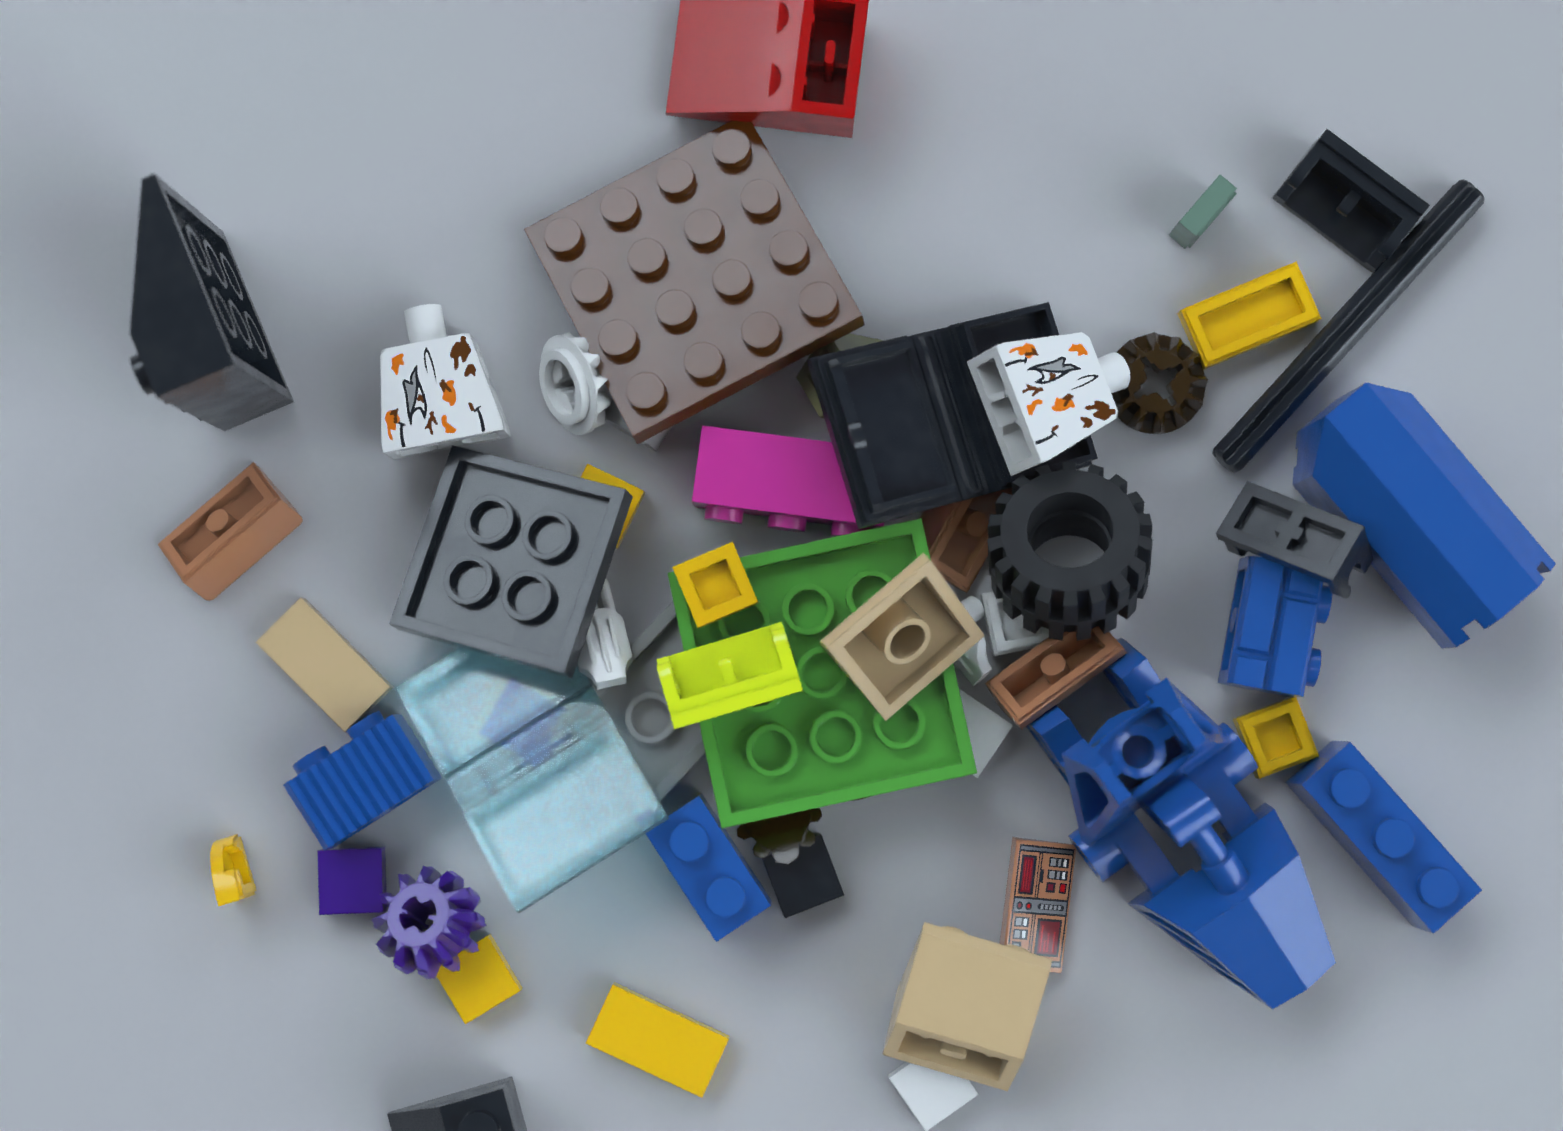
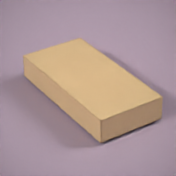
M300 597L255 642L344 732L359 722L393 688L306 598Z

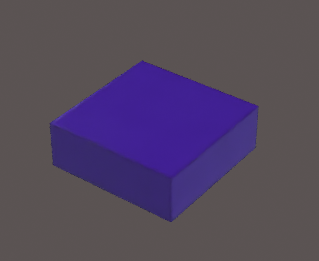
M385 847L317 850L319 915L382 913L387 911V906L381 902L379 893L387 892Z

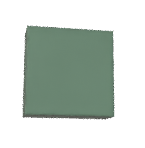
M1220 174L1177 223L1169 236L1184 249L1187 246L1191 248L1237 194L1235 190L1237 188Z

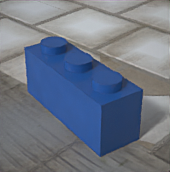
M1332 740L1318 752L1319 757L1309 760L1285 783L1413 927L1434 934L1477 896L1482 889L1350 741Z

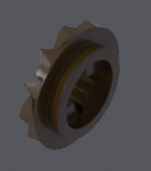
M1153 332L1129 340L1116 352L1127 362L1130 370V383L1127 388L1111 394L1118 409L1117 417L1130 428L1147 434L1169 433L1187 424L1203 406L1208 379L1204 374L1200 355L1185 345L1180 337H1170ZM1141 360L1144 361L1147 367L1151 366L1156 373H1161L1165 370L1169 372L1176 368L1178 373L1172 377L1173 380L1166 386L1167 392L1170 395L1168 399L1173 406L1170 405L1166 398L1162 399L1157 392L1151 393L1148 396L1144 394L1138 399L1135 398L1134 394L1141 389V386L1147 380V375L1144 371L1146 367Z

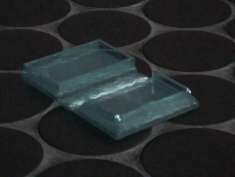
M459 647L395 688L442 776L446 778L454 796L465 813L466 821L509 900L518 913H521L669 819L588 677L579 672L578 664L571 679Z

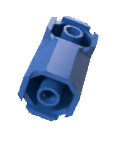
M1364 383L1333 401L1297 431L1295 449L1298 448L1297 466L1293 470L1292 485L1309 505L1364 526L1373 556L1371 565L1442 649L1458 647L1469 640V636L1462 628L1474 620L1484 630L1499 621L1541 585L1545 579L1540 573L1550 572L1556 565L1412 393Z

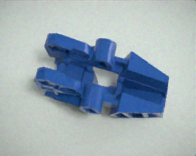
M1119 638L1117 641L1125 649L1126 654L1104 669L1103 673L1130 710L1108 719L1096 731L1089 743L1081 737L1070 718L1057 705L1026 726L1070 787L1078 829L1068 835V837L1101 882L1106 881L1128 864L1146 890L1127 904L1225 979L1271 1009H1275L1309 989L1336 963L1299 853L1275 809L1264 802L1252 811L1235 787L1236 784L1258 769L1255 759L1237 734L1224 722L1217 725L1173 685L1167 677L1161 681L1147 658L1125 639ZM1142 808L1180 848L1190 841L1202 859V869L1196 872L1191 868L1180 876L1135 815V812ZM1216 821H1219L1225 829V832L1222 833L1227 841L1225 844L1222 843L1211 826Z

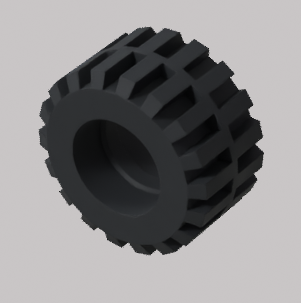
M1062 462V470L1053 472L1048 464L1035 468L1034 479L1029 480L1024 475H1021L1012 482V495L1002 492L995 502L996 514H990L988 523V558L992 590L996 599L1003 598V610L1012 620L1022 614L1023 628L1036 634L1040 627L1049 629V639L1063 641L1064 632H1076L1077 641L1091 639L1092 628L1099 626L1104 634L1117 628V614L1128 619L1136 611L1137 598H1144L1148 588L1152 555L1150 514H1144V501L1139 493L1136 491L1127 494V481L1117 474L1110 480L1104 478L1103 467L1090 464L1088 471L1076 470V462ZM1071 535L1092 541L1103 550L1104 554L1090 564L1067 568L1048 563L1038 556L1035 551L1040 545L1050 539Z

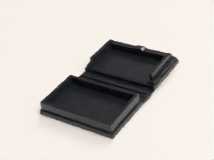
M1049 302L965 321L911 336H901L820 355L807 360L858 529L1011 488L1012 482L1021 475L1032 480L1035 478V468L1047 464L1053 472L1062 470V462H1076V470L1090 466L1092 464L1091 461L1098 459L1091 435L1050 460L1011 476L967 364V361L1004 342L1059 335Z

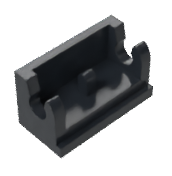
M1328 129L1312 144L1272 197V199L1372 273L1385 258H1389L1430 206Z
M1249 481L1244 485L1216 532L1217 538L1225 542L1229 552L1239 556H1245L1247 552H1251L1327 583L1331 593L1345 599L1351 594V586L1348 585V580L1352 569L1365 574L1373 561L1364 526Z

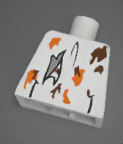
M426 304L406 309L404 317L410 344L383 349L380 355L381 444L383 453L396 460L451 449L452 445L462 447L511 437L509 425L477 341L470 333L447 336L442 306L440 304Z
M1082 332L1004 342L967 361L1011 476L1050 460L1115 420L1118 409L1111 393L1127 388L1130 383V370L1125 359L1116 352L1097 358L1090 338Z

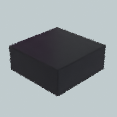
M821 834L815 836V843L810 847H803L799 844V857L789 865L777 863L772 853L762 859L784 918L844 896Z

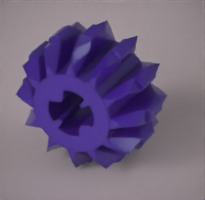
M423 866L417 881L408 874H398L400 891L395 896L387 892L379 893L381 902L389 907L388 912L371 919L374 928L384 933L376 943L380 953L388 958L394 957V967L404 974H412L417 969L418 974L426 979H436L441 964L451 972L460 971L458 953L462 949L470 953L479 952L478 944L469 937L470 932L487 926L485 918L474 911L481 902L479 894L471 887L464 888V879L454 871H446L443 875H440V872L434 867ZM428 918L433 921L431 927L425 923Z

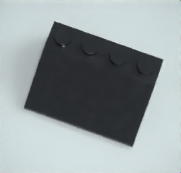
M156 174L143 178L130 335L138 354L130 357V363L141 388L147 395L154 393L156 398L162 400L165 404L181 409L183 413L187 412L197 417L200 421L203 420L223 431L293 403L291 393L224 232Z

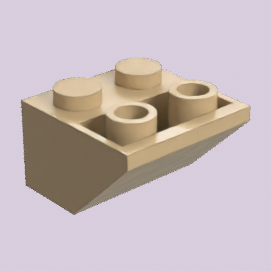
M924 922L896 991L882 1055L1008 1091L1024 1060L1050 973L1052 959L1033 954L1021 946L1002 945L974 937L956 927H940Z

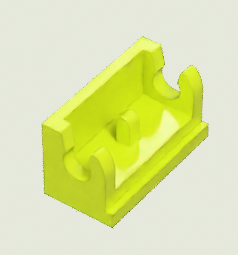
M782 621L656 659L658 675L674 729L803 691Z

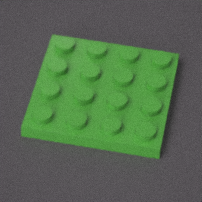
M922 518L740 557L758 604L701 628H698L674 571L667 573L684 651L782 621L803 691L699 722L721 828L977 774L954 664L950 665L885 721L819 644L824 637L921 554L924 553L930 559Z

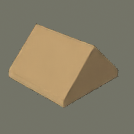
M923 553L824 637L819 644L886 721L985 635L932 561Z

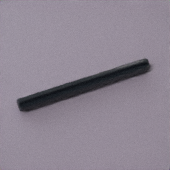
M1462 179L1446 192L1405 237L1392 255L1385 259L1213 448L1212 454L1220 464L1233 473L1242 470L1484 204L1485 198L1481 191L1475 188L1469 181Z

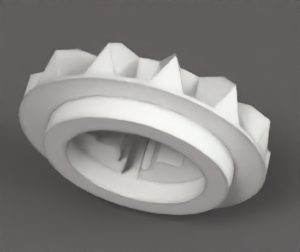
M568 332L553 336L545 343L539 368L540 386L544 400L558 422L569 432L583 435L605 424L606 414L604 409L610 405V398L606 394L604 383L608 378L601 376L596 368L601 358L598 354H590L588 352L589 343L585 337L575 338Z

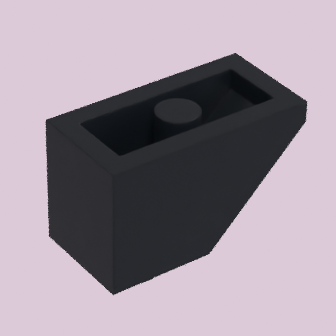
M512 1076L390 1111L387 1114L392 1131H527Z

